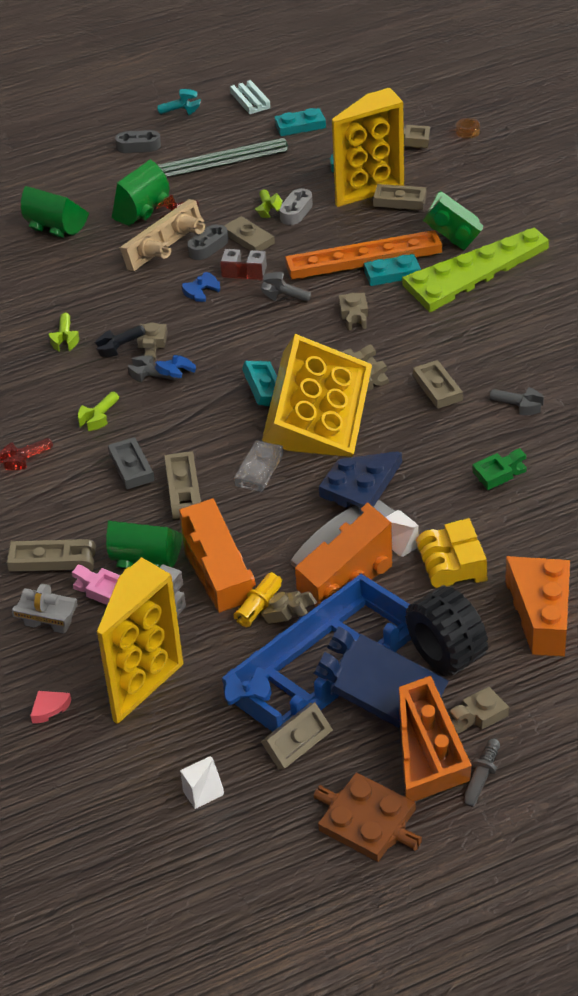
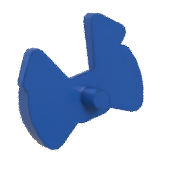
M204 272L202 276H198L193 282L183 283L182 291L190 299L206 302V296L202 289L207 287L219 292L220 281H217L216 277L211 273Z
M173 355L172 360L156 361L155 365L158 373L175 378H182V372L178 368H184L193 373L196 370L195 364L189 359Z
M256 668L252 682H241L235 673L231 674L225 682L224 693L227 704L232 705L241 698L249 697L269 701L271 687L268 680V672L262 668Z

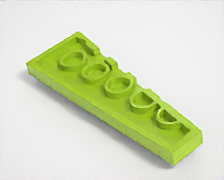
M535 227L527 229L513 236L402 277V286L429 312H432L454 300L455 295L463 290L469 292L475 289L476 283L482 280L488 282L493 279L496 272L500 270L508 271L517 264L523 263L549 248V240Z

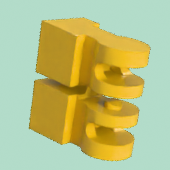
M470 518L444 524L445 529L426 530L417 537L416 545L425 563L431 584L434 587L438 588L442 585L447 587L455 582L474 578L475 583L488 581L487 559L479 540H477V535Z

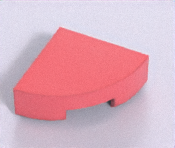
M38 691L31 712L32 723L47 722L49 717L58 714L60 711L62 713L66 711L71 703L70 693Z

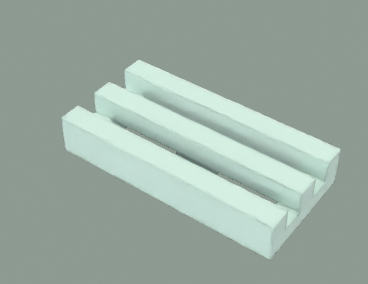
M251 80L247 81L246 86L243 83L238 84L239 88H236L235 85L230 86V93L250 115L270 108L269 99Z

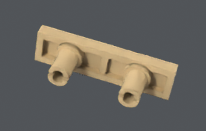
M188 199L120 247L127 270L135 271L153 257L166 259L171 254V248L168 247L189 232L196 234L204 232L205 223H203L204 219L201 218L196 200Z

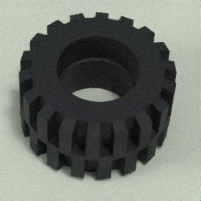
M442 585L406 608L405 619L407 629L414 646L423 659L440 674L453 676L485 656L486 650H488V637L484 624L473 605L458 590L451 586L446 587Z

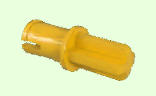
M273 572L268 573L256 589L248 592V598L233 614L234 619H238L237 622L241 626L250 627L258 614L270 605L269 600L281 587V577Z

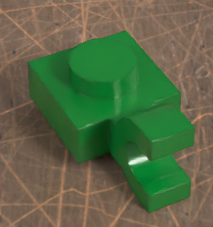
M521 448L514 450L503 458L496 453L472 464L473 474L487 490L513 479V474L519 475L527 472V467L521 462L526 459V454Z

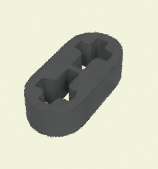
M154 130L126 131L117 134L115 137L116 148L121 153L153 152L161 147L160 134Z
M211 225L203 233L192 237L187 243L189 257L194 260H203L223 248L228 243L227 228L223 225Z

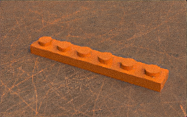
M436 230L289 255L285 256V262L291 280L303 279L309 276L330 274L342 270H354L364 267L365 262L377 259H388L414 254L415 257L431 256L442 253V243Z

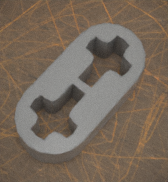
M302 188L292 191L279 209L280 221L286 225H295L301 222L313 206L312 192Z

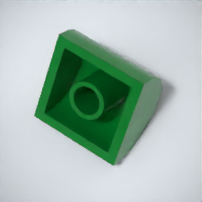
M151 159L117 182L112 219L125 225H131L140 218L147 220L152 215L156 206L163 208L169 202L170 188L167 177L162 169Z
M28 186L24 187L21 197V213L23 218L30 222L28 227L40 232L43 231L44 227L50 228V234L63 238L65 233L71 235L78 233L85 225L89 212L67 197Z
M108 520L106 535L107 553L110 560L117 561L116 567H131L141 557L159 568L162 564L169 567L175 565L181 548L182 533L168 527Z

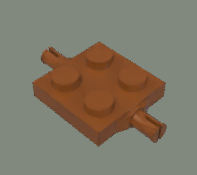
M357 772L345 788L337 794L324 788L322 785H319L318 789L314 792V799L329 805L328 811L318 823L319 831L377 862L397 842L410 847L414 851L418 849L422 842L421 836L405 829L408 820L416 810L415 802Z

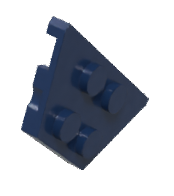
M397 451L338 459L319 485L320 497L328 501H334L345 508H348L351 503L358 506L360 514H363L361 508L366 503L373 507L375 506L402 464V452Z

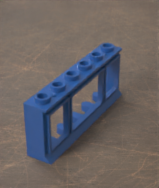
M360 574L352 581L347 582L328 599L323 600L320 605L308 614L300 617L296 623L284 632L276 635L272 641L260 650L255 651L237 667L231 669L222 677L223 689L225 691V682L233 673L237 675L241 682H252L256 668L259 667L267 671L269 674L268 680L292 697L290 701L291 710L282 716L276 709L256 697L241 698L234 704L272 732L309 703L316 702L319 709L322 710L339 697V695L331 692L335 683L318 677L314 682V692L309 694L278 671L331 631L336 632L338 626L347 630L353 639L357 641L360 634L343 622L365 605L392 622L385 625L383 638L377 643L396 652L411 640L405 619L406 608L410 604L368 577Z

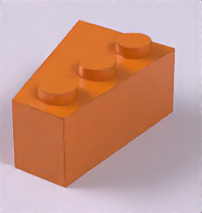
M214 498L179 509L185 555L217 611L220 613L242 605L248 598V592L253 587H256L255 578L250 569L247 570L242 555L233 541Z
M366 503L361 508L363 514L351 525L345 522L339 528L342 533L329 544L324 541L295 567L296 589L301 594L307 591L311 592L317 601L314 606L320 605L323 600L328 599L358 575L363 574L372 579L379 574L385 573L392 567L391 522L369 503Z
M506 556L505 583L511 591L513 604L520 615L521 626L532 654L565 657L570 560Z
M428 676L400 686L399 715L405 797L415 802L470 781L472 765L432 677Z

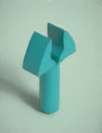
M180 89L179 99L157 106L159 114L183 108L187 110L188 115H191L200 106L201 99L190 102L188 99L196 98L197 91Z

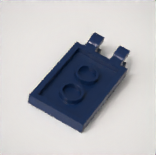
M338 626L327 648L336 653L343 654L341 662L339 663L335 657L325 652L313 673L335 683L331 692L400 728V686L431 676L441 697L449 682L362 634L355 641L352 635L340 626Z

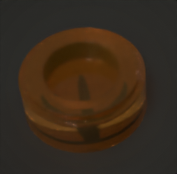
M464 118L456 123V134L462 138H474L480 133V123L476 119Z

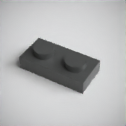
M135 437L108 445L109 455L126 489L154 481V473Z

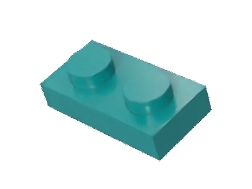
M309 108L305 111L287 112L274 116L275 126L280 136L326 128V119L320 108Z
M414 254L377 259L364 263V272L370 286L402 281V277L421 270Z
M245 361L242 371L257 404L270 406L277 379L271 362Z

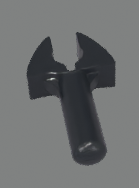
M139 325L118 335H114L111 330H108L95 341L98 347L96 349L101 357L117 356V348L120 345L144 336L146 334L145 328Z

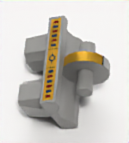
M40 584L37 591L24 588L18 604L12 609L13 617L22 618L25 626L37 627L41 623L51 624L54 632L65 633L72 622V615L78 604L76 598L51 594L50 585Z

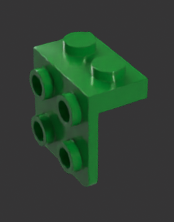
M441 191L435 196L423 219L433 230L438 231L449 239L451 243L463 250L471 244L483 229V225L479 223L477 216Z

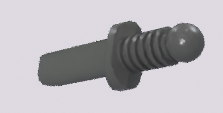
M496 738L489 739L480 759L474 758L471 763L475 771L464 794V802L467 805L475 806L488 775L495 774L497 766L493 762L500 748V742Z

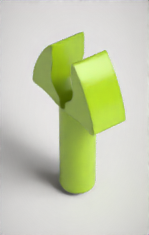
M261 190L259 196L262 204L255 208L260 217L270 218V209L275 208L278 212L283 200L277 193L270 197L267 190Z
M68 313L60 315L59 332L49 333L50 343L58 352H60V344L64 340L68 344L69 351L79 342L78 331H70V315Z
M110 392L94 408H87L82 405L78 412L79 427L81 428L86 421H88V431L106 426L108 424L107 415L104 413L119 400L118 394Z

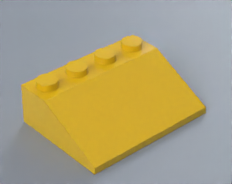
M391 88L368 93L332 119L335 205L337 207L373 197L377 184L404 186L403 101Z
M295 334L282 354L262 441L287 451L352 457L355 451L372 364Z
M142 557L131 567L126 568L119 576L97 630L112 718L117 724L184 664L172 575Z

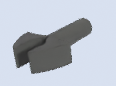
M273 272L265 274L260 289L270 299L276 301L277 295L285 294L304 301L310 300L311 292L286 284L282 279L284 273Z
M153 356L132 358L133 365L128 364L129 375L141 383L148 375L173 381L178 379L158 373L155 369Z
M530 387L527 388L524 394L492 389L489 394L491 400L518 405L519 415L540 413L541 406L544 405V396Z

